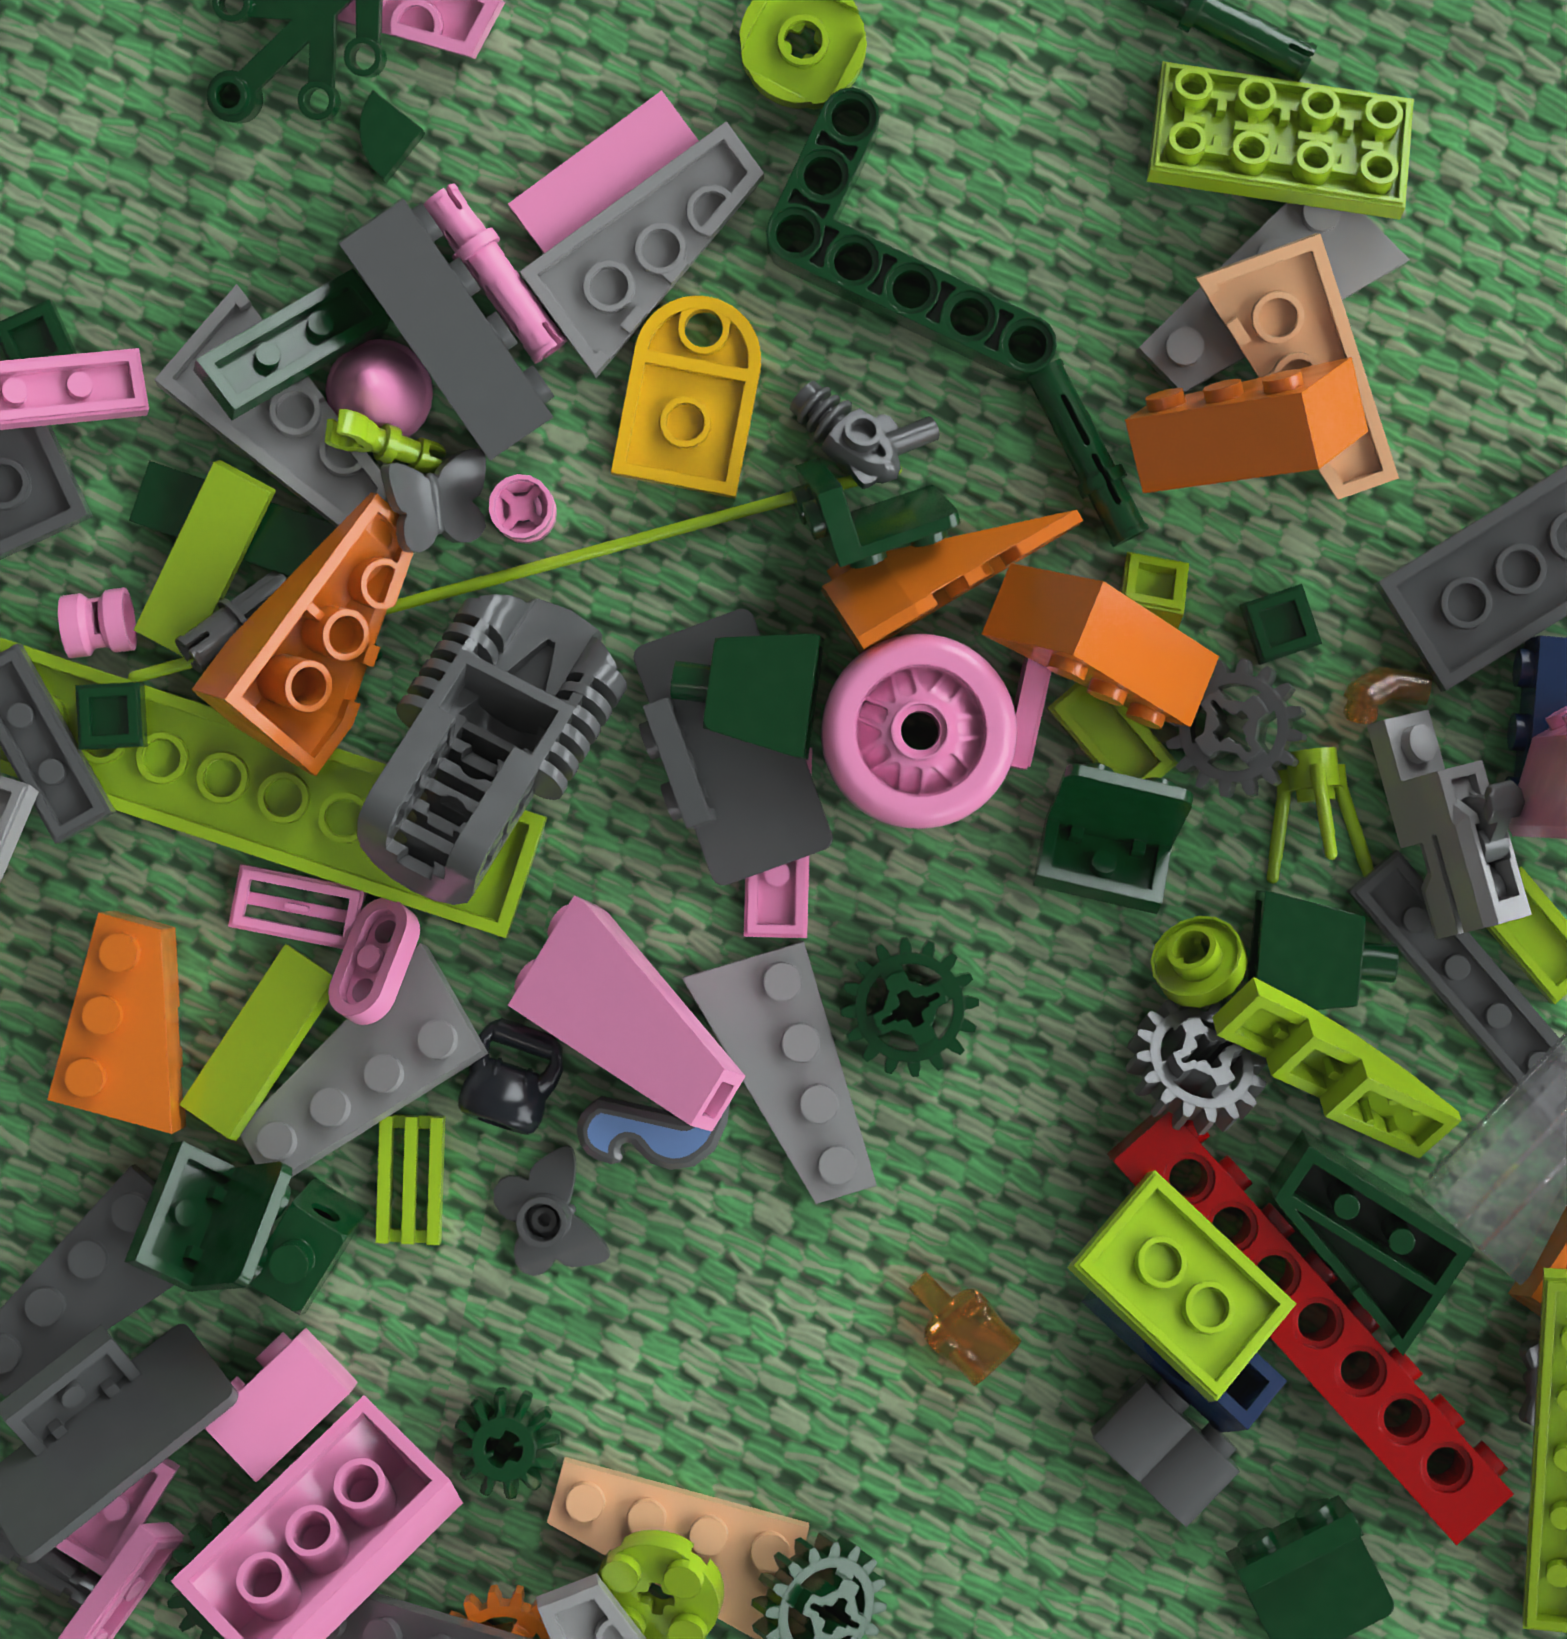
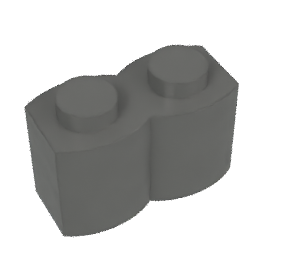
M1142 1375L1090 1430L1093 1439L1120 1466L1140 1482L1165 1509L1187 1527L1240 1472L1236 1463L1230 1458L1237 1448L1210 1422L1201 1430L1183 1413L1190 1406V1403L1166 1380L1162 1378L1154 1385L1148 1378Z

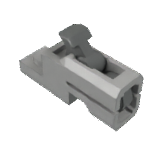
M1429 710L1384 719L1367 725L1400 847L1405 848L1420 844L1427 874L1421 890L1435 939L1479 930L1532 915L1508 832L1511 819L1519 817L1525 805L1522 789L1511 780L1489 785L1482 760L1445 769Z

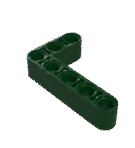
M854 87L842 88L831 94L816 120L769 219L766 230L768 254L773 263L788 273L1010 379L1026 381L1027 377L1036 375L1046 369L1055 355L1057 342L1052 327L1041 317L838 221L874 146L880 116L875 100L862 89ZM843 111H856L864 116L868 127L857 136H844L836 131L832 124L836 115ZM816 168H828L838 175L841 183L830 194H816L807 187L804 181L808 173ZM789 225L804 226L810 231L813 236V242L809 248L802 252L792 253L780 246L777 236L783 228ZM847 252L860 253L867 258L871 270L860 280L851 281L844 279L835 269V262L839 256ZM902 280H916L924 285L928 299L917 308L903 307L895 300L892 289ZM965 306L975 308L984 318V330L973 336L960 334L951 324L950 315L953 311ZM1018 334L1032 335L1039 341L1042 347L1041 359L1030 364L1018 362L1009 351V340Z

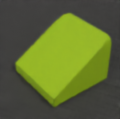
M1127 552L1119 592L1176 629H1179L1184 615L1189 563Z

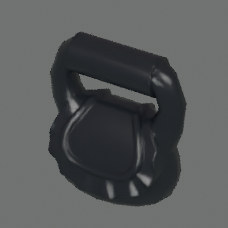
M501 1017V1019L489 1022L478 1035L488 1053L490 1043L494 1041L547 1059L549 1064L539 1074L533 1072L532 1068L524 1069L503 1062L502 1058L495 1059L487 1054L469 1066V1075L464 1080L459 1092L458 1107L462 1113L474 1119L512 1132L529 1135L534 1133L539 1127L544 1116L546 1100L557 1087L563 1073V1047L552 1034Z

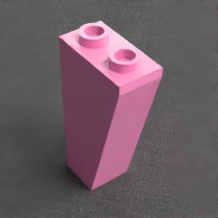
M574 895L569 905L560 908L552 918L547 931L549 938L537 958L528 962L517 976L514 985L516 992L508 1006L690 1126L712 1132L744 1080L745 1075L611 915L601 907Z

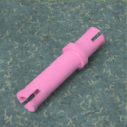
M455 183L448 185L446 190L443 188L431 196L423 205L454 250L453 260L458 257L462 260L506 324L521 341L532 361L537 364L544 359L543 356L546 359L560 349L568 341L567 338L550 319L533 292L505 257L504 252L497 244L500 241V237L494 229L485 228L480 219L471 210Z

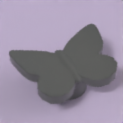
M474 448L458 451L446 458L436 468L434 474L429 472L423 475L421 472L399 463L382 465L381 477L389 506L394 512L399 514L396 523V536L398 545L404 552L420 553L428 549L434 543L437 534H442L446 540L452 543L472 542L482 535L486 528L485 517L472 501L480 495L484 487L486 457L483 450Z
M570 1145L559 1147L537 1161L530 1170L529 1179L521 1175H509L500 1179L493 1190L494 1204L499 1213L517 1225L519 1236L514 1246L515 1263L523 1273L531 1276H537L546 1272L556 1259L566 1266L581 1267L600 1264L610 1257V1250L599 1233L583 1219L574 1215L576 1207L570 1201L575 1187L577 1167L575 1152Z

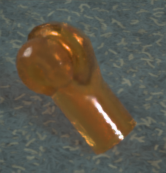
M1386 667L1373 668L1347 685L1343 695L1347 698L1343 714L1351 722L1372 724L1378 718V706L1385 704L1389 700L1426 706L1431 693L1432 676Z

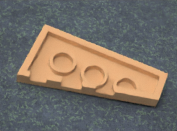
M1320 233L1309 235L1194 277L1258 378L1281 371L1300 369L1352 357L1368 432L1323 467L1317 469L1336 499L1339 500L1399 479Z
M568 1457L564 1458L547 1520L549 1525L605 1556L610 1549L612 1551V1549L620 1546L624 1537L634 1532L661 1530L683 1536L694 1543L691 1552L701 1557L706 1565L710 1558L721 1573L724 1583V1601L718 1619L754 1639H763L753 1631L752 1625L758 1619L764 1617V1615L751 1606L752 1599L766 1596L768 1590L759 1580L761 1573L775 1575L779 1567L775 1562L774 1555L780 1552L788 1558L794 1556L795 1539L801 1537L806 1541L809 1531L808 1522Z

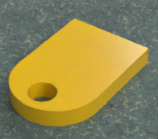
M687 296L663 305L649 317L638 335L634 349L611 468L612 475L736 499L761 372V351L758 338L753 327L740 311L732 305L713 297ZM699 313H710L716 316L723 327L719 340L708 347H699L692 344L685 334L688 321Z

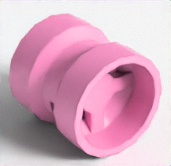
M516 474L504 478L495 486L489 498L488 510L492 522L505 537L516 543L530 544L542 540L551 532L556 522L557 507L554 497L540 480L530 475Z
M127 588L105 590L100 597L89 599L80 593L60 596L58 600L59 631L68 658L88 657L93 654L95 649L108 648L114 653L134 651L136 649L135 613Z

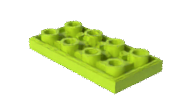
M1162 61L1157 85L1147 182L1400 220L1406 207L1414 99Z

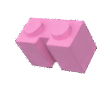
M307 1328L303 1329L293 1340L282 1332L255 1358L263 1369L247 1384L236 1376L231 1381V1384L238 1392L236 1403L204 1428L255 1482L259 1481L347 1397L358 1383Z

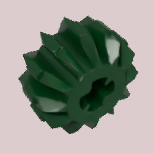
M497 1388L494 1395L495 1409L486 1399L477 1396L470 1404L476 1418L459 1416L455 1424V1429L467 1438L454 1442L451 1447L452 1455L460 1458L472 1457L464 1465L460 1475L464 1480L472 1479L480 1472L485 1475L480 1487V1493L485 1496L491 1494L496 1481L503 1482L506 1498L515 1499L519 1490L518 1478L528 1488L535 1491L542 1484L541 1474L538 1469L553 1471L557 1465L558 1458L545 1448L558 1445L561 1441V1432L555 1429H540L551 1419L553 1411L549 1406H545L537 1410L533 1415L527 1412L533 1398V1394L529 1391H523L517 1406H510L507 1388ZM505 1431H510L517 1435L514 1446L522 1445L523 1450L512 1448L508 1456L501 1455L496 1451L499 1441H491L490 1437L500 1439Z

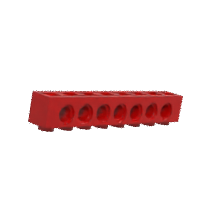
M1167 1110L1155 1117L1152 1114L1148 1116L1107 1153L1109 1158L1135 1187L1148 1172L1156 1170L1170 1184V1172L1177 1162L1184 1159L1198 1161L1201 1168L1199 1182L1190 1190L1178 1192L1211 1223H1213L1215 1215L1220 1210L1227 1207L1239 1208L1243 1214L1242 1227L1236 1235L1228 1239L1256 1266L1263 1258L1270 1255H1279L1284 1258V1275L1275 1284L1296 1305L1271 1334L1270 1338L1457 1546L1514 1495L1500 1479L1508 1471V1468L1482 1440L1472 1448L1457 1431L1466 1421L1440 1393L1430 1400L1414 1382L1423 1373L1406 1354L1403 1356L1396 1347L1387 1352L1372 1336L1380 1326L1369 1312L1355 1298L1345 1305L1330 1289V1286L1338 1278L1313 1250L1302 1257L1287 1239L1295 1230L1270 1202L1261 1210L1244 1192L1253 1183L1228 1155L1219 1162L1213 1158L1202 1145L1210 1137L1208 1132L1205 1135H1198L1192 1120H1187L1179 1130L1172 1127L1173 1114ZM1313 1303L1325 1304L1328 1315L1324 1326L1312 1333L1300 1331L1298 1318L1301 1311ZM1356 1351L1368 1352L1370 1364L1367 1372L1355 1380L1343 1379L1341 1375L1343 1360L1349 1354ZM1399 1399L1410 1400L1412 1412L1406 1423L1398 1427L1385 1426L1384 1413L1389 1404ZM1441 1447L1453 1448L1454 1460L1451 1467L1441 1474H1429L1427 1472V1460L1431 1453Z

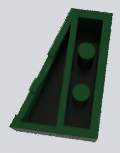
M1302 1129L1268 1180L1273 1198L1404 1356L1474 1253L1475 1248L1462 1229Z

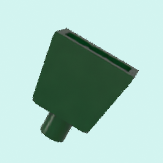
M817 634L715 638L711 665L675 661L671 679V699L706 703L703 719V728L798 759L808 760L825 639Z
M1256 890L1247 983L1255 977L1315 1010L1356 1007L1359 1001L1361 980L1395 982L1399 963L1398 946L1364 942L1365 916L1276 892Z
M315 1177L291 1203L267 1241L268 1256L260 1274L249 1285L298 1315L305 1314L369 1210ZM313 1208L329 1214L336 1222L320 1216Z

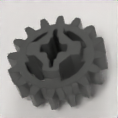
M1240 658L1235 673L1230 672L1225 662L1218 660L1213 671L1214 677L1208 683L1191 727L1167 722L1179 728V735L1168 740L1166 745L1171 750H1184L1186 756L1176 766L1180 772L1186 774L1196 769L1200 771L1196 779V787L1207 790L1217 779L1219 780V793L1222 797L1232 798L1237 784L1242 785L1247 796H1258L1259 779L1264 778L1270 784L1278 786L1282 783L1280 775L1276 770L1279 764L1283 763L1293 767L1298 765V759L1288 750L1291 743L1307 742V735L1293 729V722L1306 716V711L1301 706H1287L1286 701L1292 697L1296 690L1288 682L1273 688L1272 685L1277 671L1266 666L1254 677L1253 665L1248 659ZM1242 686L1256 689L1261 693L1257 696L1253 695L1245 702L1232 700L1225 694L1223 689ZM1203 707L1207 713L1204 733L1196 738V721ZM1221 708L1242 720L1249 719L1242 729L1247 736L1245 740L1250 747L1232 738L1224 739L1223 736L1229 732L1230 727L1226 722L1227 717ZM1277 718V735L1272 749L1269 750L1265 745L1267 726ZM1227 755L1239 756L1249 768L1240 771H1226L1215 767L1212 763L1216 760L1220 761Z
M1168 999L1157 1012L1150 1011L1137 1027L1138 1031L1128 1042L1127 1048L1135 1055L1126 1065V1071L1142 1076L1141 1082L1133 1090L1135 1095L1146 1096L1151 1094L1156 1101L1152 1105L1150 1113L1155 1117L1165 1110L1173 1114L1172 1127L1176 1130H1179L1187 1120H1192L1198 1135H1205L1214 1123L1224 1132L1238 1118L1243 1120L1257 1104L1256 1097L1266 1087L1267 1082L1257 1076L1267 1065L1266 1058L1252 1055L1250 1050L1217 1036L1212 1017L1221 1009L1219 1002L1211 1004L1206 1011H1203L1198 1007L1181 1006L1179 1008L1173 1001Z

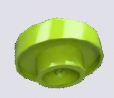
M1196 916L1182 920L1169 928L1155 944L1151 957L1153 977L1167 998L1181 1006L1198 1008L1218 1003L1233 993L1244 979L1248 964L1246 948L1234 928L1217 917Z

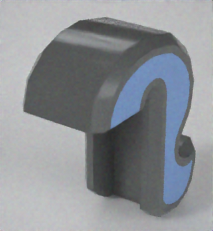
M600 1096L591 1102L581 1114L577 1122V1135L581 1147L589 1156L609 1164L621 1162L625 1153L623 1144L628 1142L632 1143L651 1164L669 1170L694 1167L715 1151L728 1122L730 1103L711 1132L690 1126L664 1109Z

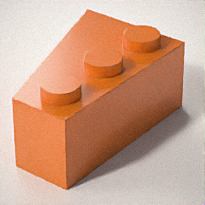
M1352 357L1300 369L1281 371L1247 381H1241V379L1224 380L1208 385L1202 391L1185 395L1183 388L1159 391L1145 398L1147 406L1125 419L1143 493L1317 470L1368 432Z
M1014 563L1009 565L981 635L1047 667V669L1055 674L1087 687V693L1109 704L1127 707L1128 710L1125 715L1129 719L1158 730L1162 729L1165 721L1191 727L1219 659L1217 654L1104 581Z
M115 910L98 912L47 1100L173 1134L186 1127V1109L179 1105L183 1100L181 1073L183 1053L182 1047H180L178 1007H180L176 927Z

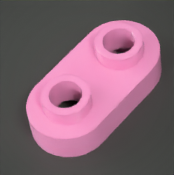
M379 898L367 904L359 912L331 979L329 1000L332 1007L355 1024H372L389 1012L395 1002L420 935L418 918L399 901L396 903Z

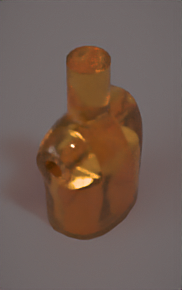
M927 1271L920 1274L908 1287L933 1314L924 1328L926 1342L935 1352L955 1365L973 1386H976L1011 1355L1022 1341L1000 1318L986 1297L975 1288H967L951 1297Z

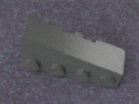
M401 198L341 239L339 245L487 458L491 461L553 418L545 403L555 396L533 365L522 372L508 350L517 345L518 342L498 313L495 311L485 318L471 296L480 291L481 288L462 260L458 257L448 264L434 244V241L444 234L422 202L410 209L406 201Z

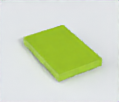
M1156 1170L1148 1172L1067 1267L1209 1402L1218 1401L1296 1305L1281 1288Z

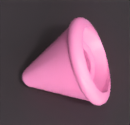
M385 339L368 340L339 357L331 367L325 390L327 403L337 416L339 415V409L356 411L367 416L379 428L386 423L401 428L402 435L407 437L417 432L426 421L433 399L432 379L417 355L407 346Z

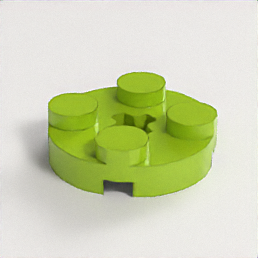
M753 0L744 14L739 35L743 69L751 79L754 87L766 98L779 105L795 109H822L831 94L842 88L852 87L863 68L867 49L864 23L859 15V10L853 0ZM805 27L813 29L815 31L814 43L820 47L819 51L815 55L806 53L803 58L791 55L792 45L785 41L787 35L790 32L800 35Z
M642 1530L624 1537L620 1546L612 1549V1551L611 1549L609 1550L597 1574L646 1639H706L708 1633L716 1624L724 1601V1583L721 1573L710 1558L706 1565L701 1557L691 1552L694 1543L683 1536L668 1531ZM651 1583L661 1584L663 1593L673 1595L674 1598L660 1599L648 1592Z

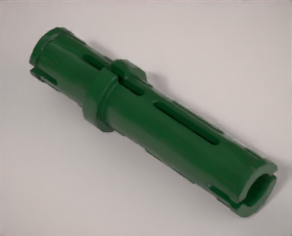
M1137 0L1179 21L1177 28L1187 33L1193 28L1291 78L1292 81L1299 82L1312 60L1310 57L1315 54L1317 49L1316 44L1309 43L1226 0Z
M1062 359L1050 362L1046 369L1038 374L1027 377L1026 381L1032 387L1056 437L1060 441L1081 482L1077 486L1081 498L1089 497L1111 540L1112 547H1116L1147 531L1149 526L1147 522H1144L1122 480L1127 476L1122 464H1114L1092 422L1090 414L1083 405L1063 366Z

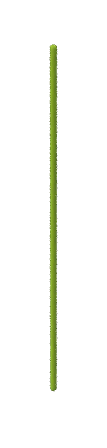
M851 475L837 479L842 485L843 490L858 486ZM791 491L398 598L396 605L387 609L386 615L794 504ZM183 657L135 670L128 674V680L143 682L193 668L191 663L194 659L192 658L187 662Z

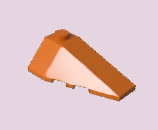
M1076 509L948 537L928 546H907L886 551L887 557L883 561L865 568L854 569L850 565L839 567L838 564H835L827 570L832 581L823 585L821 591L860 654L869 647L893 637L1007 569L1010 563H1017L1074 529L1083 519Z

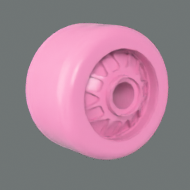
M906 634L892 637L860 653L847 665L835 681L827 698L821 723V743L824 759L833 781L842 794L866 815L892 826L912 829L945 826L969 816L982 807L995 794L1004 781L1014 758L1017 741V721L1010 693L997 671L986 659L970 647L953 639L933 634ZM924 713L935 721L938 735L935 743L930 748L916 750L904 742L901 735V726L904 719L910 714Z

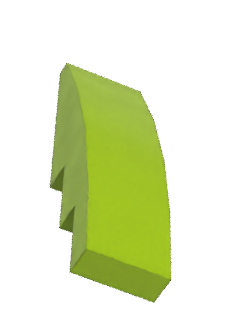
M1255 977L1212 1017L1217 1036L1265 1057L1271 1076L1318 1097L1325 1117L1418 1159L1462 1121L1459 1111L1409 1071L1362 1038L1307 1004Z

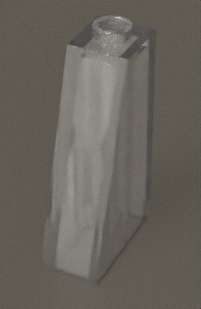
M1567 1031L1420 1184L1424 1200L1520 1285L1530 1277L1567 1206Z

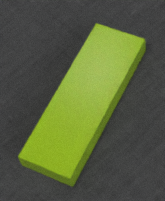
M221 460L213 462L135 625L134 631L183 657L176 646L175 639L180 635L183 636L219 610L218 602L225 597L276 492L274 488Z
M285 944L179 1105L227 1139L237 1141L328 1003L329 985L333 974L295 948Z

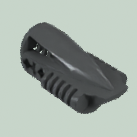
M494 594L466 599L453 619L454 623L449 624L442 636V641L436 644L430 654L431 658L427 659L420 669L419 677H415L407 690L408 695H404L396 707L398 717L410 729L366 797L358 817L357 837L362 850L385 874L409 890L431 900L452 905L468 903L534 794L549 800H557L562 797L568 787L567 781H571L579 769V763L585 759L590 751V745L599 736L601 726L606 724L612 714V708L616 707L627 689L626 680L616 670V663L601 642V632L572 610L538 598L525 602L518 597Z

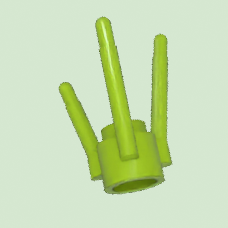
M1324 747L1291 751L1290 753L1298 759L1299 763L1296 767L1287 765V769L1278 770L1282 783L1276 786L1277 797L1268 855L1267 881L1275 884L1279 880L1291 794L1296 791L1297 803L1316 802L1324 853L1328 860H1333L1338 855L1330 800L1337 798L1363 877H1365L1374 869L1373 862L1347 785L1345 764H1338L1337 748Z

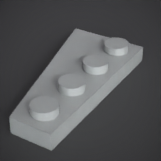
M236 284L154 379L157 386L336 528L371 492L377 493L388 503L382 482L381 470L367 452L340 450L324 442L327 419L333 418L338 421V416L309 377H305L231 421L193 371L195 360L198 357L263 320L252 306L250 300Z
M804 941L682 977L725 1052L745 1075L744 1084L815 1203L818 1204L877 1186Z
M420 943L415 948L395 1002L383 1018L368 1025H358L346 1019L253 1115L240 1137L255 1164L280 1161L292 1167L291 1177L373 1127L381 1120L489 1054L428 946Z

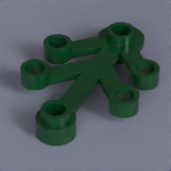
M212 0V6L216 15L230 23L241 24L250 18L291 20L240 71L226 70L220 72L211 80L207 89V102L213 114L223 121L237 124L253 120L263 106L262 88L309 43L308 83L299 91L298 106L302 114L309 119L328 121L334 118L341 106L340 95L335 89L338 15L353 0H243L241 11L235 15H230L227 12L225 0ZM356 0V38L347 44L344 50V62L350 72L361 77H375L386 66L387 55L384 47L381 45L383 0ZM370 45L375 52V61L370 68L362 70L356 63V53L362 46ZM230 84H235L240 91V100L233 108L226 107L222 100V92ZM323 89L328 95L329 104L325 111L317 114L310 106V98L314 91Z

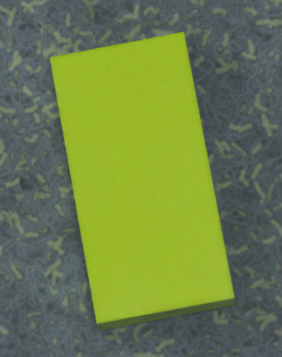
M1077 682L1046 708L1092 763L1106 765L1115 773L1141 779L1151 777L1162 778L1178 764L1147 726L1139 724L1125 715L1128 710L1127 707L1116 706L1099 700L1087 693V687Z
M1518 866L1532 915L1487 927V929L1548 1002L1556 1004L1567 995V920L1522 866Z

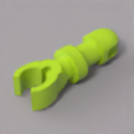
M339 409L338 421L333 418L327 419L324 441L326 444L345 451L373 452L375 460L386 464L392 463L395 459L407 463L409 467L421 473L427 474L430 472L434 474L436 468L443 462L438 458H443L446 455L445 448L435 441L423 437L416 440L403 436L401 428L388 423L379 428L367 416L356 411Z

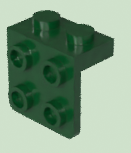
M819 458L795 466L801 485L791 488V493L803 525L808 524L814 540L819 539L839 567L850 565L854 569L865 568L883 561L887 557L886 551L910 543L913 547H923L937 543L948 536V529L956 527L961 523L955 506L934 485H929L850 512L842 485Z
M1099 763L1068 765L1045 818L1033 886L1157 914L1163 903L1171 849L1192 808L1193 793L1178 787L1172 781L1164 778L1151 777L1141 779L1115 773L1110 767Z
M184 1141L171 1143L124 1262L188 1292L245 1288L260 1274L268 1256L267 1239L274 1221L284 1212L290 1199L291 1188L288 1184L292 1176V1167L280 1161L235 1167Z
M1339 1495L1331 1499L1322 1498L1315 1500L1300 1508L1295 1513L1294 1518L1274 1528L1266 1527L1256 1530L1242 1538L1238 1542L1237 1547L1225 1552L1269 1639H1345L1388 1617L1394 1610V1601L1361 1538L1364 1534L1353 1512Z

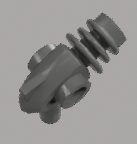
M811 381L805 385L790 405V410L797 416V422L801 425L807 423V431L810 433L815 432L814 442L817 444L824 442L822 445L824 453L835 461L837 467L842 472L851 475L862 489L869 488L875 483L883 484L897 479L901 470L898 456L934 442L940 436L938 425L930 416L899 428L888 415L881 414L875 418L864 412L861 408L851 412L852 402L845 400L840 403L841 398L838 395L831 396V389L827 386H820L816 381Z

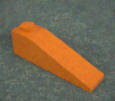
M371 492L228 639L191 689L236 728L314 776H317L355 722L360 703L355 702L367 666L374 667L381 648L375 645L387 609L396 605L414 554L404 552L398 545L396 523L399 514L394 512L389 504L377 493Z

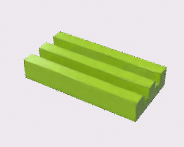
M392 1114L379 1122L375 1243L441 1244L446 1116ZM395 1128H405L401 1228H391ZM419 1129H430L427 1229H416Z

